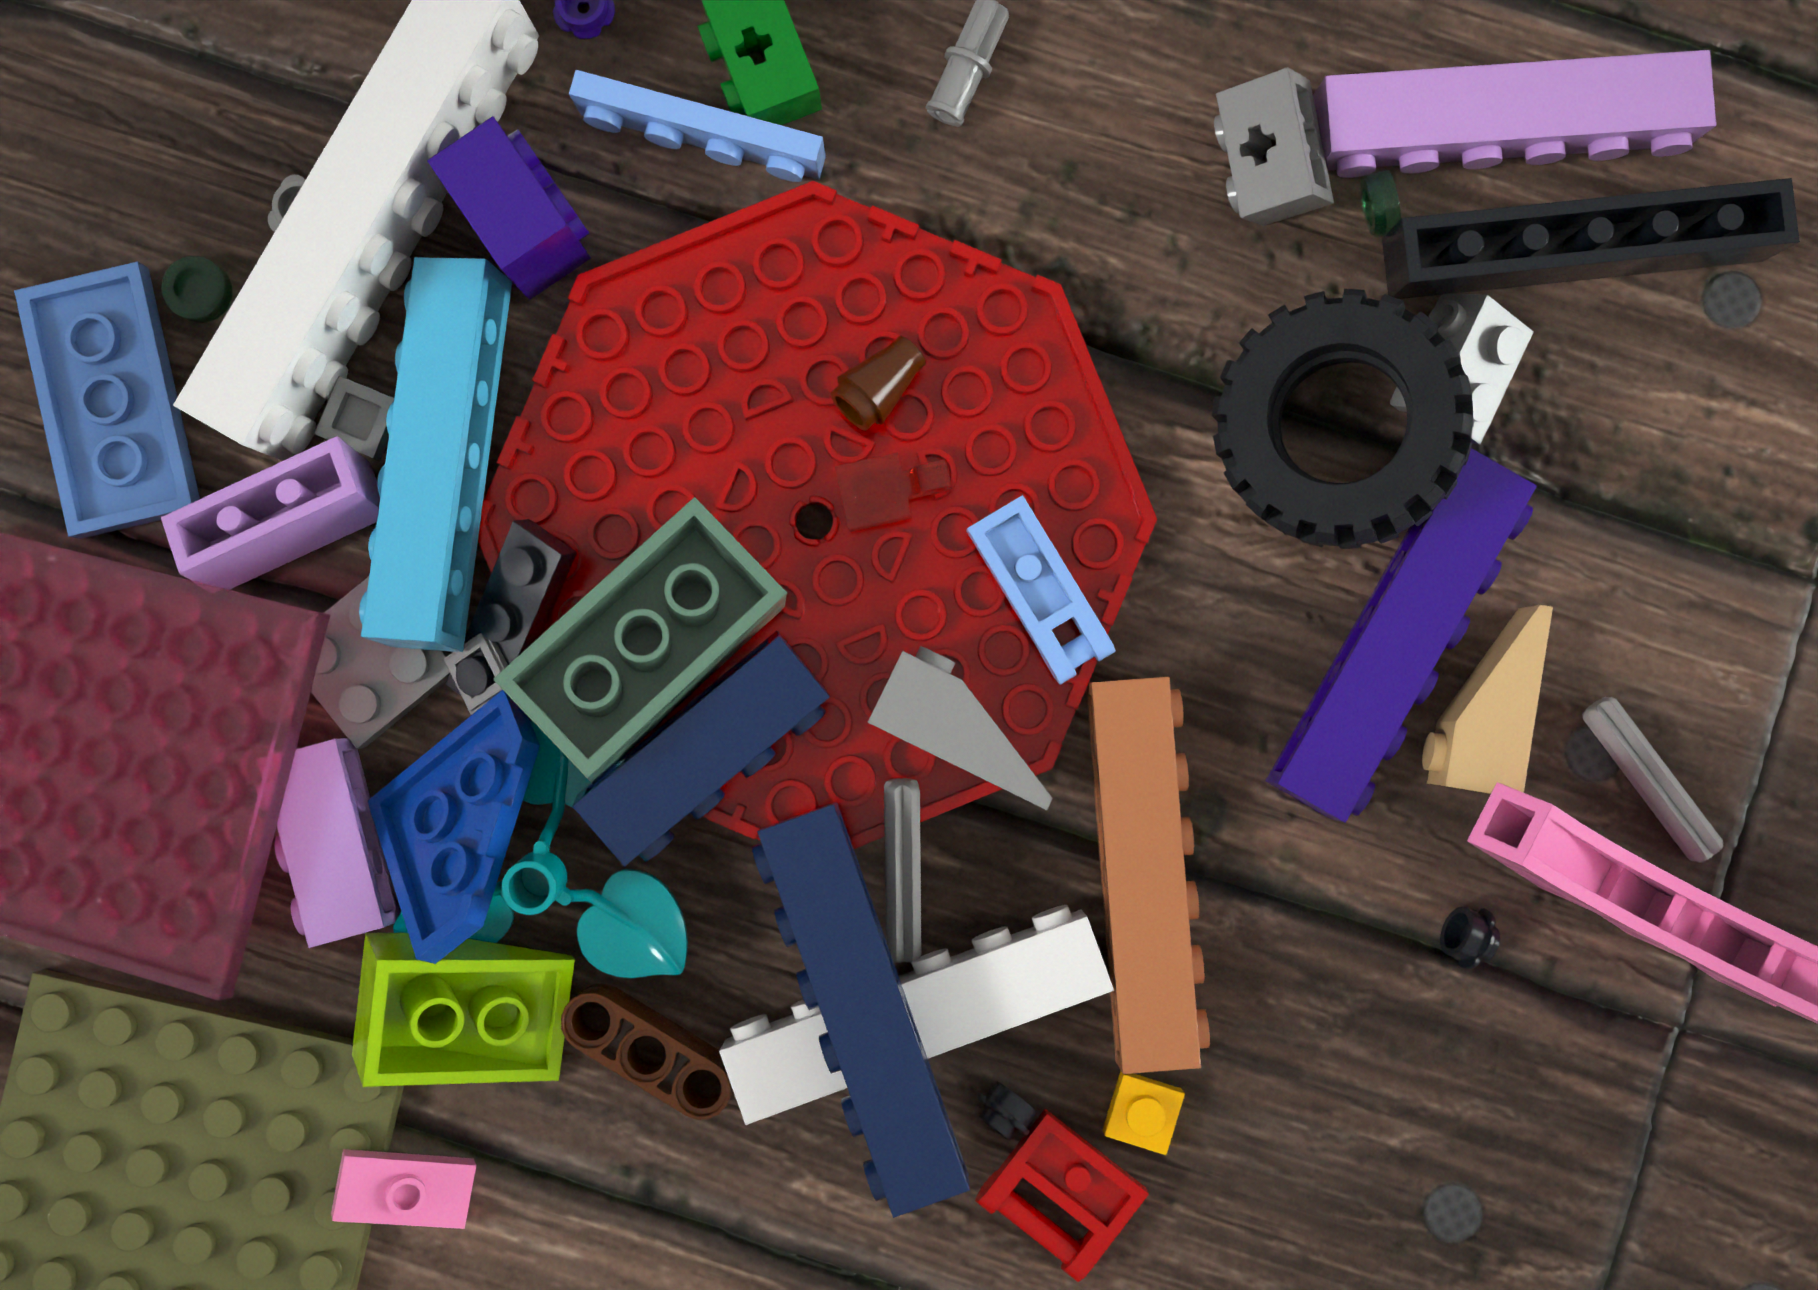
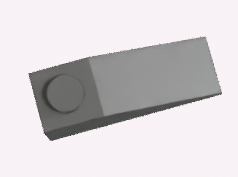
M922 646L919 647L915 657L902 651L868 723L1047 810L1053 798L963 680L950 674L955 662Z

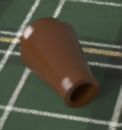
M899 336L886 348L838 376L837 381L839 385L831 392V398L841 413L856 427L866 431L874 423L881 425L916 373L925 366V358L911 341L903 336Z

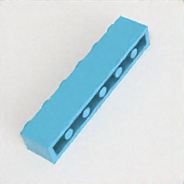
M414 257L412 277L407 282L404 290L406 320L403 341L398 344L395 353V365L398 376L394 402L390 405L386 417L389 440L385 465L380 469L377 481L380 496L377 525L370 535L368 544L371 559L368 588L362 596L359 607L362 623L361 637L390 647L463 652L512 288V281L487 259Z

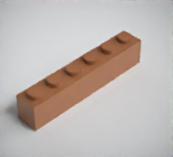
M1170 677L1088 683L1086 696L1108 972L1114 991L1110 992L1115 1060L1123 1074L1201 1068L1200 1049L1209 1048L1210 1032L1206 1010L1196 1009L1194 984H1203L1205 973L1201 946L1191 945L1189 920L1199 918V898L1195 881H1186L1184 856L1193 855L1194 836L1190 817H1181L1179 792L1188 791L1189 787L1185 753H1176L1174 728L1183 726L1181 692L1179 689L1170 690Z

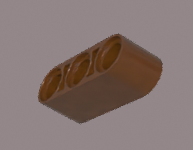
M606 983L593 984L583 989L565 1006L561 1016V1030L565 1039L577 1050L690 1118L696 1120L710 1119L719 1115L727 1106L733 1089L719 1049L617 987ZM596 1002L607 1009L610 1015V1027L608 1030L595 1031L585 1025L581 1012L584 1003ZM641 1036L657 1038L666 1050L665 1061L660 1064L644 1062L636 1052V1039ZM696 1070L713 1072L719 1078L722 1092L714 1097L698 1095L690 1085V1073Z

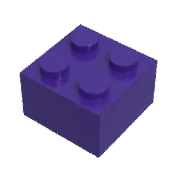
M492 116L427 160L500 269L529 300L591 259L580 242L581 239L590 233L554 183L519 129L507 136L494 116Z

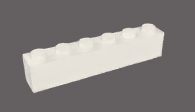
M1068 905L1057 906L1033 916L1034 927L1010 935L1008 927L997 928L973 938L974 949L950 957L948 949H940L912 961L914 970L900 975L899 978L927 1057L937 1056L1114 991L1090 922L1082 909L1071 913ZM804 999L791 1005L793 1015L769 1023L767 1015L763 1014L742 1021L730 1028L733 1037L727 1038L724 1041L719 1052L745 1125L847 1088L842 1071L831 1074L825 1062L819 1043V1035L828 1031L819 1007L808 1010Z

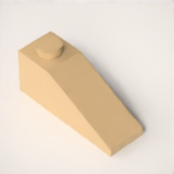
M1535 605L1518 608L1437 720L1435 733L1430 732L1423 748V768L1429 771L1427 784L1491 794L1498 782L1524 793L1553 607Z

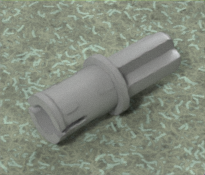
M996 0L975 1L955 47L950 46L945 52V59L948 63L931 100L926 105L927 112L945 124L955 127L963 125L964 116L981 79L988 78L992 72L989 61L1009 19L1008 9Z

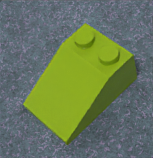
M365 933L352 1057L362 1086L559 1081L565 1038L561 1030V1016L570 1000L575 959L572 955L467 939L439 962L433 964L416 959L408 933Z

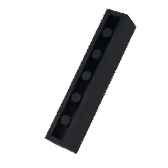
M1792 178L1401 218L1382 238L1388 295L1397 299L1763 262L1800 242Z

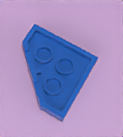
M504 690L495 695L367 801L417 960L436 964L480 930L486 919L540 748L529 717Z

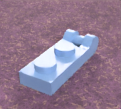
M1023 495L967 528L966 532L1059 685L1076 676L1075 668L1093 657L1097 661H1101L1116 651L1108 634ZM1072 618L1081 635L1061 646L1052 629Z

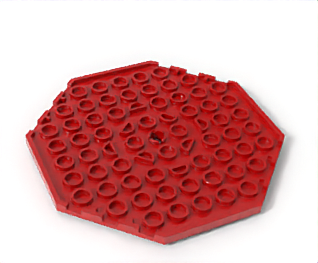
M810 181L577 275L568 296L570 302L556 335L553 333L532 379L534 385L520 417L516 416L496 462L499 466L483 499L478 542L491 573L512 522L517 520H532L577 552L544 628V633L695 497L787 592L785 607L640 742L777 630L827 690L830 697L821 704L826 713L803 734L795 736L789 730L772 744L771 748L776 754L755 774L745 778L739 772L720 787L725 793L724 798L703 817L749 838L760 840L757 831L763 827L837 801L852 846L856 849L885 837L884 785L890 779L911 778L917 780L920 789V822L1002 790V788L868 723L902 651L915 657L919 647L922 646L955 662L950 674L963 680L1035 776L1053 769L1064 737L1098 662L1093 657L1075 668L1076 676L1061 685L1058 684L966 532L967 528L1023 495L1108 634L1133 579V573L1144 547L1149 541L1157 517L1061 284L1038 274L1034 277L1001 263L1002 259L954 240V242L936 236L920 229L919 225L873 205L870 208L837 194V190L816 181ZM899 336H903L919 349L925 358L926 364L916 373L884 423L881 425L874 423L868 430H862L841 413L831 398V392L839 385L837 377L886 348ZM821 505L832 514V528L820 540L807 539L797 529L798 515L807 506ZM1072 618L1052 629L1061 646L1081 635Z

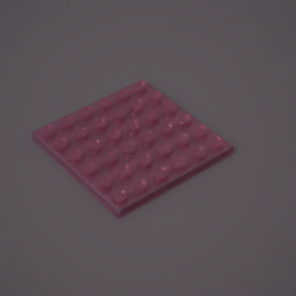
M0 532V935L215 1000L232 998L330 614Z

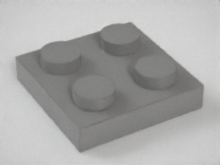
M369 576L277 650L356 749L367 747L443 685L450 675V671L444 661V658L450 655L448 651L395 648L361 637L362 623L359 607L362 596L368 588Z

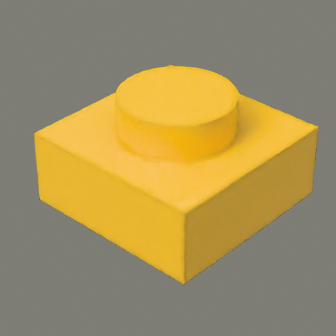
M1120 1070L1102 1131L1106 1137L1166 1155L1185 1093L1179 1087L1134 1073L1123 1074Z

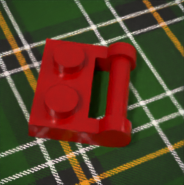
M1044 1109L1030 1127L1028 1136H1023L1000 1168L986 1180L978 1192L975 1202L991 1214L997 1210L1061 1260L1063 1262L1061 1269L1079 1282L1092 1270L1148 1197L1149 1193L1144 1185L1051 1112ZM1024 1178L1088 1228L1089 1231L1083 1238L1077 1241L1013 1191V1189Z

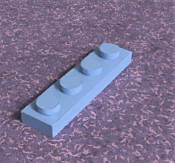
M575 70L569 95L580 115L584 116L583 120L597 129L618 133L622 126L644 132V137L648 141L665 148L680 149L682 143L706 149L705 154L708 157L724 164L738 166L741 165L744 159L766 165V171L769 174L791 182H801L803 176L817 180L820 179L826 158L822 136Z

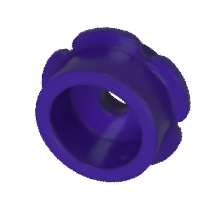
M555 0L553 15L555 22L564 32L571 31L578 39H592L600 35L603 26H608L613 21L615 4L613 0ZM582 4L590 6L589 11L585 14L578 11Z

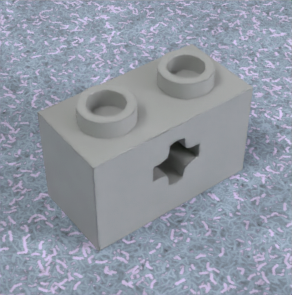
M1287 67L1216 93L1220 115L1215 116L1214 129L1220 147L1228 154L1232 176H1229L1226 180V190L1229 202L1233 210L1240 215V218L1265 226L1334 204L1309 79ZM1271 139L1276 140V146L1272 147ZM1265 154L1267 157V162L1263 161V155Z

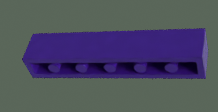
M1472 448L1467 464L1463 465L1457 478L1458 484L1447 500L1443 498L1432 510L1433 515L1418 527L1414 524L1408 529L1265 780L1272 786L1332 820L1346 823L1350 814L1358 816L1369 803L1376 786L1374 782L1370 781L1382 758L1388 761L1399 750L1407 734V728L1402 725L1404 719L1414 703L1421 705L1432 692L1439 677V673L1433 670L1444 649H1453L1462 639L1470 623V617L1465 615L1466 610L1476 593L1479 595L1484 594L1498 576L1502 563L1496 558L1507 538L1514 540L1525 528L1532 515L1533 507L1527 503L1537 485Z

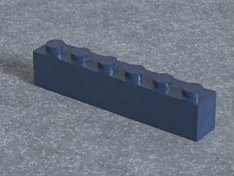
M837 801L763 827L757 831L761 844L752 846L755 863L764 884L775 881L783 906L774 909L776 922L786 947L797 944L805 969L796 972L799 988L808 1010L819 1007L828 1032L819 1035V1043L830 1073L842 1071L850 1095L841 1098L842 1109L852 1136L856 1137L864 1134L872 1159L864 1161L863 1166L875 1201L886 1198L892 1216L895 1218L970 1191L968 1170Z

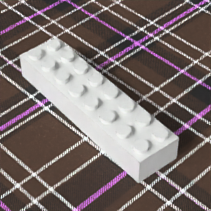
M412 0L173 406L239 444L281 461L293 457L294 454L301 453L308 446L316 430L314 419L325 400H329L338 377L347 378L348 368L346 365L356 347L365 344L374 334L380 319L378 310L389 291L397 290L407 278L412 264L410 256L420 238L430 235L441 219L443 213L442 201L448 191L427 160L492 116L498 122L504 112L507 101L505 94L517 73L522 75L530 68L536 57L539 34L520 0Z

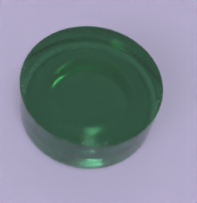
M1389 170L1364 175L1361 180V201L1365 221L1370 234L1375 238L1386 236L1401 219L1399 197L1393 176Z
M187 256L175 261L167 269L162 280V295L167 306L174 313L192 322L207 323L219 318L228 309L232 300L233 288L227 273L221 267L203 257Z

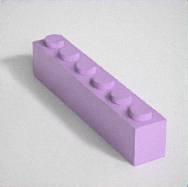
M1710 50L1325 76L1313 94L1327 169L1337 170V175L1343 178L1365 176L1375 172L1376 167L1400 166L1402 173H1422L1439 167V163L1463 161V167L1466 169H1483L1500 164L1503 158L1525 157L1526 163L1529 165H1543L1560 161L1566 157V154L1588 153L1590 160L1604 161L1622 157L1628 154L1629 150L1650 148L1653 156H1672L1691 150L1693 142L1716 126Z

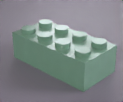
M694 497L493 680L594 785L785 607L787 592Z

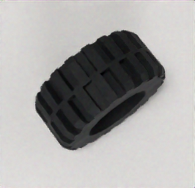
M1344 289L1343 297L1327 299L1324 291L1304 296L1306 305L1289 312L1284 304L1269 313L1268 316L1272 323L1260 333L1251 328L1239 342L1243 352L1237 361L1227 360L1220 375V379L1225 384L1222 396L1214 397L1212 417L1218 422V434L1213 435L1216 455L1224 463L1226 468L1224 475L1229 484L1246 502V506L1262 520L1285 535L1288 534L1301 540L1303 543L1319 547L1329 545L1339 546L1341 549L1361 548L1362 544L1376 541L1382 544L1398 538V533L1414 524L1418 527L1432 516V510L1443 498L1447 500L1458 484L1457 478L1463 465L1467 464L1472 447L1471 439L1474 420L1468 375H1465L1460 355L1451 340H1445L1439 334L1437 324L1423 312L1415 315L1406 310L1404 301L1386 294L1383 295L1381 300L1367 298L1365 290ZM1340 363H1361L1370 365L1383 372L1400 390L1407 410V426L1402 444L1388 464L1369 477L1347 483H1334L1317 479L1301 470L1286 451L1281 433L1283 409L1295 388L1314 372Z

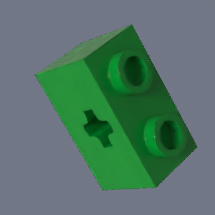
M701 0L707 22L697 25L711 63L723 59L730 80L720 83L730 112L784 125L822 110L819 87L784 0ZM759 50L760 55L766 61L754 65L748 53Z

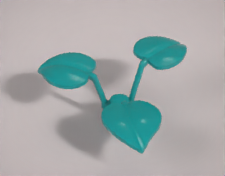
M531 720L540 748L523 800L537 805L553 802L552 811L539 840L534 844L533 852L521 858L506 872L503 880L497 882L483 927L468 939L491 943L498 942L512 926L514 911L524 915H535L546 910L555 900L564 906L571 902H589L593 905L579 919L577 938L582 954L595 968L606 974L623 978L681 974L687 960V928L683 913L675 896L660 879L641 870L622 869L616 871L607 880L602 895L591 889H569L566 887V867L559 857L549 852V848L563 817L565 804L572 807L577 794L591 784V782ZM402 911L394 923V933H408Z

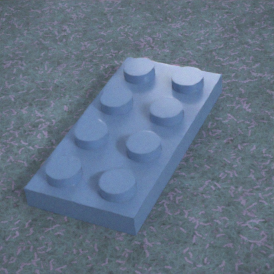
M137 261L14 290L68 537L82 539L159 521L162 516L199 500L200 496L181 411L173 406L177 399V393L149 268Z

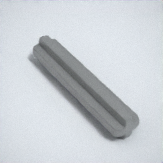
M1604 697L1590 705L1582 714L1583 720L1686 857L1691 861L1700 863L1718 853L1723 848V840L1617 699Z
M894 778L886 781L884 785L886 942L893 961L901 963L904 961H915L921 956L920 789L917 780Z

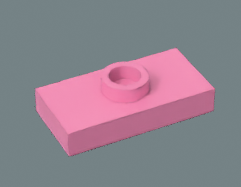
M343 1149L331 1211L332 1221L465 1229L476 1171L474 1158Z

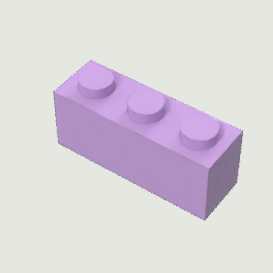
M336 436L161 517L179 574L219 595L376 523L380 496L377 480L370 462Z
M341 738L260 759L263 771L258 780L260 796L265 807L274 813L279 836L275 838L274 844L276 858L281 869L290 875L295 898L291 901V916L297 931L301 935H305L308 948L394 924L400 914V910L367 802L370 799L358 749L348 738Z

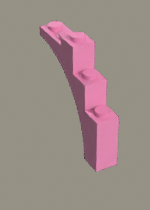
M1496 783L1467 840L1469 843L1538 887L1597 913L1629 935L1685 959L1715 980L1774 1007L1779 1006L1818 1024V946L1758 919L1656 867L1583 825L1553 804L1501 783Z

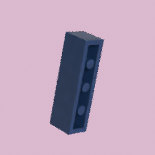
M776 630L628 752L594 785L591 783L578 793L572 807L624 867L638 855L646 862L662 851L674 839L675 835L670 829L690 813L697 820L713 809L725 796L720 787L732 777L741 772L745 778H748L765 766L776 754L771 745L789 730L795 736H799L817 723L826 713L821 704L830 696L825 687Z

